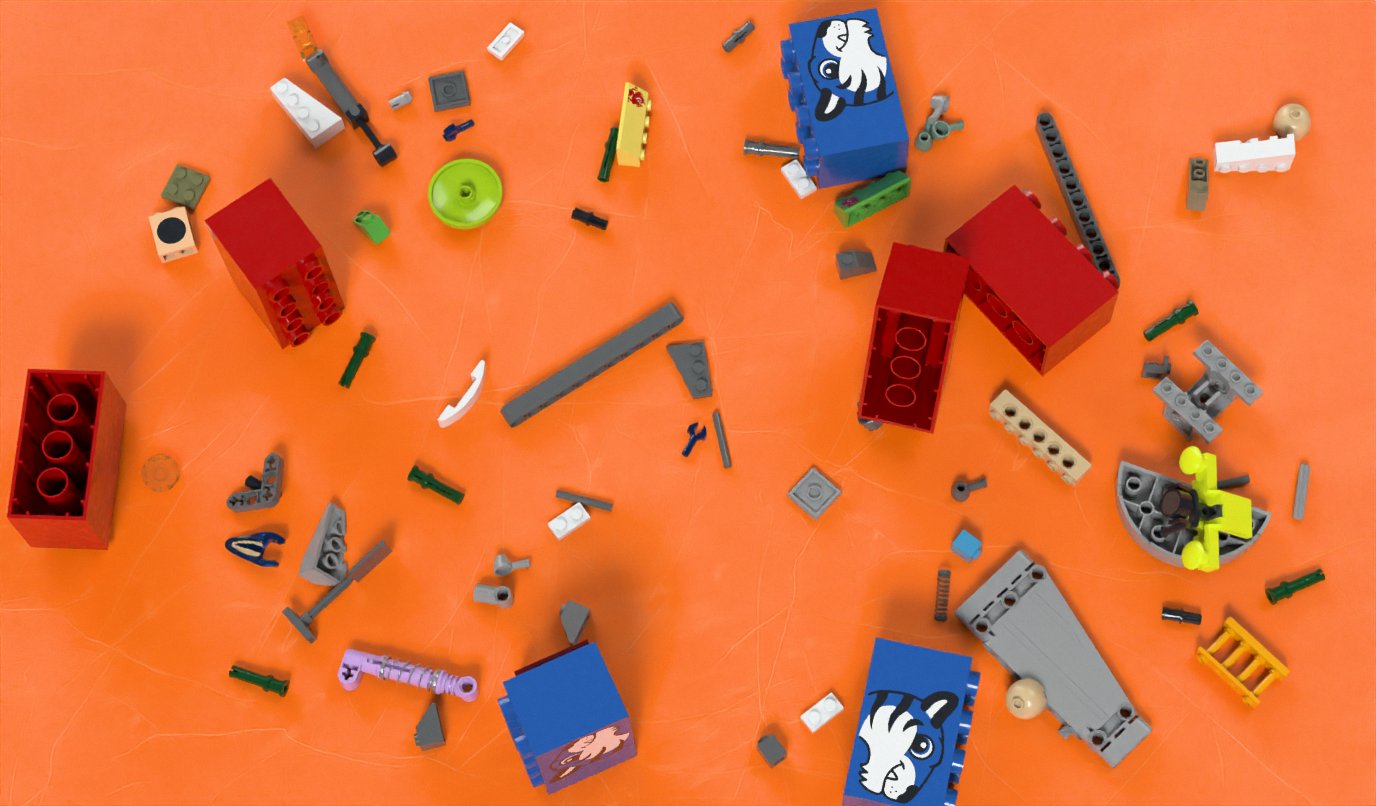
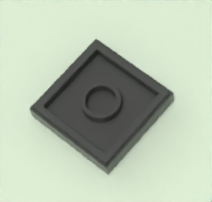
M464 71L428 78L435 112L471 105Z

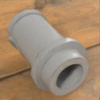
M403 91V94L388 100L393 111L406 104L410 105V102L413 100L408 91Z

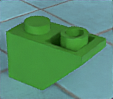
M367 209L359 212L356 218L352 220L360 231L376 245L391 234L380 216Z

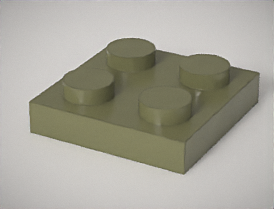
M177 164L161 193V197L195 211L211 178Z

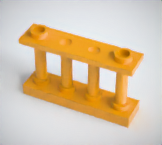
M1230 616L1222 626L1224 633L1207 650L1200 646L1195 654L1198 661L1203 665L1209 666L1242 697V701L1247 706H1252L1256 709L1261 702L1257 697L1275 679H1279L1282 682L1288 676L1290 670ZM1229 638H1234L1239 642V646L1220 664L1212 655ZM1244 652H1250L1254 656V660L1235 678L1227 669ZM1260 665H1264L1269 670V674L1250 692L1242 683Z

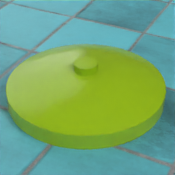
M458 159L445 164L434 174L428 188V200L434 215L445 225L456 229H472L487 223L496 215L503 199V189L497 173L486 163L475 159Z

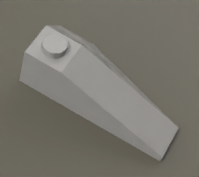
M331 502L328 503L304 554L298 575L313 584L336 587L345 579L347 572V563H344V553H346V546H344L346 519L345 511Z

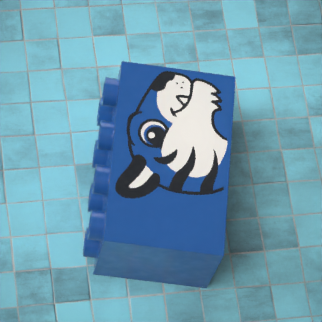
M877 8L789 24V39L780 40L783 57L780 58L783 78L784 80L788 79L789 82L788 100L791 112L796 111L798 122L795 123L798 143L799 145H804L805 155H803V164L806 176H816L818 188L822 189L884 177L886 174L894 173L898 170L906 173L909 136Z
M876 638L842 806L956 805L958 790L947 788L948 782L959 784L966 750L956 749L955 745L956 743L966 745L972 722L973 711L963 709V705L974 706L981 672L970 670L972 657Z
M596 642L503 682L507 695L497 699L512 740L521 755L533 788L544 784L548 795L637 756L629 715Z

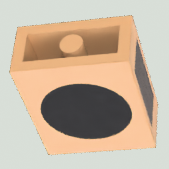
M185 206L175 207L170 211L157 212L153 216H149L158 256L162 263L198 253L191 222Z

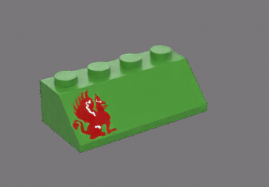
M899 170L894 173L890 172L883 179L872 181L867 187L855 190L846 198L838 199L834 203V213L844 229L908 197L910 195L911 179Z

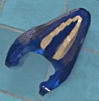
M260 532L226 540L225 547L233 554L256 565L278 568L279 563L276 560L263 559L265 548L270 543L282 545L285 544L286 540L273 532Z

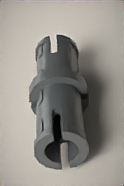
M747 21L738 31L735 30L732 33V36L722 44V48L727 53H730L739 43L742 44L745 38L755 30L754 25Z

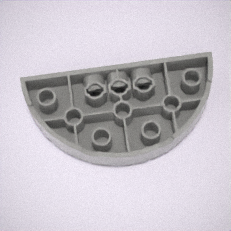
M1121 460L1115 482V500L1125 529L1133 540L1150 555L1165 563L1186 568L1181 559L1182 550L1187 543L1193 541L1194 536H1198V531L1193 528L1170 534L1166 538L1162 537L1160 528L1162 526H1172L1168 525V521L1172 519L1165 517L1161 513L1160 502L1168 486L1180 483L1192 489V485ZM1217 504L1209 507L1211 515L1206 521L1222 517V505ZM1251 506L1252 538L1244 539L1218 531L1219 566L1239 558L1253 547L1264 532L1272 513Z

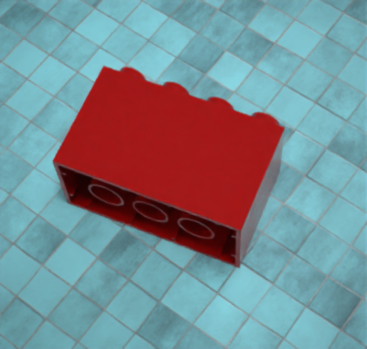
M271 178L204 220L234 284L282 349L288 345L292 347L302 345L309 339V331L321 323L324 326H329L341 317V310L345 306L321 244Z
M1014 184L945 238L943 252L971 258L964 294L1041 376H1044L1110 323L1119 294V283L1110 272L1105 270L1100 273L1091 264L1093 257L1084 245L1079 243L1074 246L1065 237L1067 230L1056 217L1048 219L1039 210L1041 209V203L1034 193L1029 190L1023 193Z
M893 242L875 305L857 417L931 434L934 433L950 368L971 258L958 256L954 253L920 248L912 244L906 245Z
M28 369L7 519L30 547L108 550L126 403L106 371Z

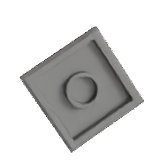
M812 468L787 494V497L817 521L842 494V491L815 468Z

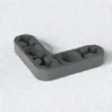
M276 453L269 454L264 461L261 489L230 495L226 502L227 507L235 513L276 506L280 501L284 460ZM276 476L275 481L269 484L270 478ZM257 496L256 501L250 504L251 498Z

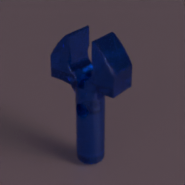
M473 120L455 126L453 123L443 130L444 135L442 136L448 142L456 139L457 134L473 127L475 123Z
M698 422L690 425L687 429L690 439L682 451L684 457L689 456L697 441H705L707 437L705 426L701 433L695 435V430L699 426Z

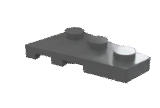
M704 341L666 347L692 398L712 397Z

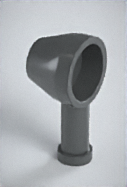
M982 478L968 485L964 482H957L951 488V496L958 502L966 501L970 496V492L987 487L986 480ZM963 487L964 491H959L957 488Z

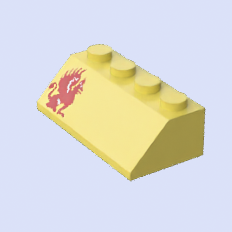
M625 82L616 147L618 165L640 167L641 160L645 159L643 144H647L648 133H645V128L649 127L650 116H647V113L651 111L652 100H649L648 92L629 82Z

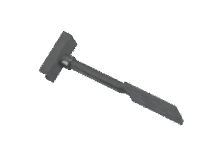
M382 540L348 571L349 577L340 582L311 610L299 616L287 607L282 613L304 638L312 644L317 639L308 626L314 621L313 619L344 592L354 580L359 582L393 551Z

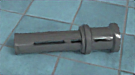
M745 138L743 155L755 154L759 157L771 155L799 159L800 147L765 144L762 140L755 142L748 141Z

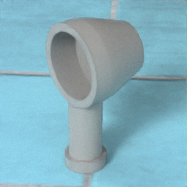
M944 95L932 97L930 107L934 109V112L928 118V122L931 125L937 121L941 114L946 113L950 97Z
M504 554L497 555L494 558L493 571L496 576L508 575L515 569L530 568L529 559L510 562Z

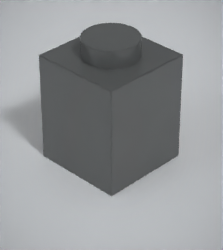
M773 734L769 737L765 735L757 742L758 753L771 769L787 758L786 750Z

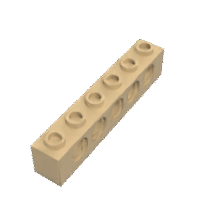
M1005 389L990 404V416L996 421L999 420L1009 433H1014L1022 445L1031 448L1033 454L1039 459L1042 458L1052 471H1057L1065 483L1075 487L1090 472L1092 464L1009 391ZM1011 411L1015 415L1009 417L1005 414V412ZM1026 424L1029 428L1022 429L1019 425ZM1039 436L1043 441L1037 442L1034 440V437ZM1054 449L1058 454L1052 455L1048 450ZM1069 462L1072 464V467H1065L1063 463Z

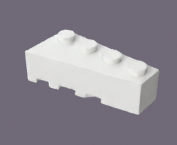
M286 78L270 87L273 98L315 149L345 129L341 117Z
M1287 134V138L1278 139V136H1270V139L1265 141L1253 138L1245 143H1242L1240 140L1215 143L1213 149L1214 171H1220L1221 173H1228L1230 171H1239L1240 173L1248 171H1258L1261 173L1267 171L1285 172L1290 169L1296 154L1294 134Z

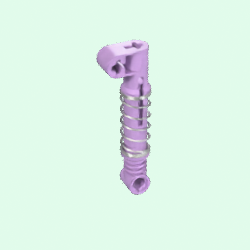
M350 648L346 650L338 671L340 684L347 691L358 688L363 673L376 675L381 680L387 678V682L391 679L397 681V684L400 682L407 683L408 687L409 685L417 686V689L420 687L426 688L428 692L432 687V692L435 694L451 693L453 696L456 694L457 697H461L466 702L474 701L479 695L476 680L470 676L460 678L459 676H450V674L440 668L434 672L431 666L424 668L420 663L413 665L411 661L402 662L400 658L393 660L388 655L378 656ZM348 669H352V670H351L352 678L350 677V673H349ZM468 686L473 687L469 692L463 691Z

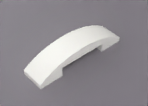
M482 359L471 373L474 383L458 405L453 408L448 404L437 419L440 427H447L459 420L478 399L486 379L487 368L485 361Z

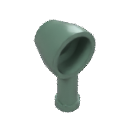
M926 118L924 131L915 138V147L921 152H927L933 146V139L930 135L933 125L928 122V118Z
M936 121L931 128V137L935 141L943 140L950 132L963 130L964 123L958 121L948 125L944 121Z

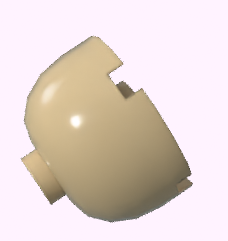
M1295 103L1286 104L1281 107L1273 120L1275 133H1278L1281 138H1287V134H1294V141H1299L1306 136L1311 126L1310 113L1305 107Z
M1030 678L1014 682L1007 690L1005 696L1009 712L1019 719H1032L1040 715L1047 704V697L1045 698L1044 694L1045 690L1037 681Z

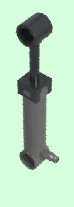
M319 49L307 56L305 61L310 70L319 78L345 114L349 124L354 130L361 127L376 148L372 154L378 164L384 167L397 159V154L388 142L381 144L366 122L370 120L366 110L361 103L357 102L329 63L324 52Z

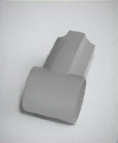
M477 584L474 588L473 600L476 602L498 605L503 609L510 608L514 603V597L508 587ZM502 595H508L506 600H499Z

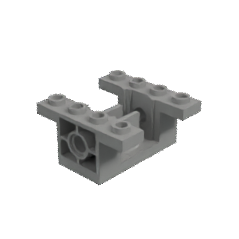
M1206 340L1193 352V355L1207 367L1201 379L1184 393L1166 376L1153 388L1152 392L1166 404L1162 416L1189 442L1199 435L1209 445L1223 431L1214 421L1215 418L1238 397L1250 407L1263 395L1264 391L1211 342ZM1200 399H1205L1207 402L1201 403Z

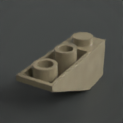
M1189 158L1186 209L1205 211L1209 194L1208 160Z

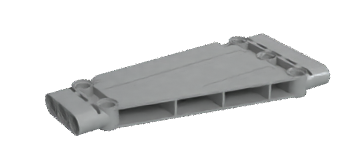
M1022 549L955 611L954 615L972 631L976 639L983 642L984 648L1017 680L1033 679L1044 688L1045 698L1047 697L1045 708L1064 726L1069 725V730L1072 729L1074 731L1072 734L1079 740L1083 739L1087 743L1088 748L1096 752L1112 769L1153 730L1135 711V708L1130 703L1046 569L1034 562ZM1039 573L1042 578L1035 579L1032 574ZM1011 599L1014 605H1006L1004 600ZM982 625L987 630L985 632H979L976 629V627ZM1120 711H1128L1130 717L1125 718L1121 716ZM1092 738H1100L1102 740V744H1094Z

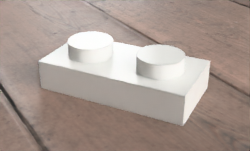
M510 22L487 47L488 52L502 61L525 36L524 31Z
M797 159L781 168L782 174L800 199L817 190L810 177L806 176L805 170Z
M579 502L549 522L548 527L560 541L591 520V517Z
M831 692L800 716V719L813 734L843 711L844 707Z

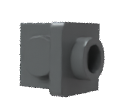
M1169 356L1164 357L1162 365L1155 362L1144 363L1141 377L1163 380L1166 374H1170L1171 363H1168Z

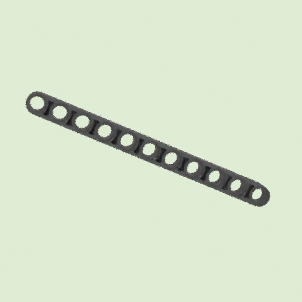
M1041 113L1037 116L1035 131L1082 245L1089 250L1093 257L1091 264L1100 273L1103 272L1100 268L1106 267L1108 272L1116 278L1120 287L1119 275L1055 121L1049 113ZM1040 123H1047L1048 125L1043 126ZM1054 154H1059L1061 157H1055ZM1061 170H1066L1068 173H1065V174H1064V173H1062V172H1060V171H1061ZM1067 186H1072L1074 189H1068ZM1074 202H1079L1081 205H1080V206H1077V205H1075V204H1073V203H1074ZM1081 218H1085V219H1087L1088 221H1087V222H1083V221H1081L1080 219H1081ZM1091 234L1094 238H1089L1087 235ZM1097 250L1100 251L1102 254L1097 255L1093 251Z
M673 302L665 305L502 407L500 413L511 428L518 426L672 330L684 321V316Z

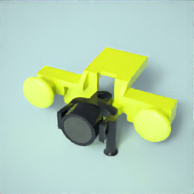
M1190 446L1182 452L1179 465L1183 473L1187 475L1195 473L1196 480L1192 481V489L1180 483L1167 487V491L1163 494L1160 502V510L1165 517L1172 519L1168 521V525L1172 526H1162L1160 534L1166 538L1170 534L1193 528L1198 531V536H1194L1193 541L1187 543L1182 550V563L1189 570H1194L1198 567V570L1210 572L1219 569L1218 531L1244 539L1252 538L1251 500L1217 490L1216 455L1207 452L1201 454L1198 447ZM1217 504L1222 505V517L1206 521L1211 515L1209 507Z

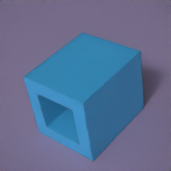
M963 529L952 543L951 551L968 563H971L973 559L977 560L983 552L981 550L982 542Z

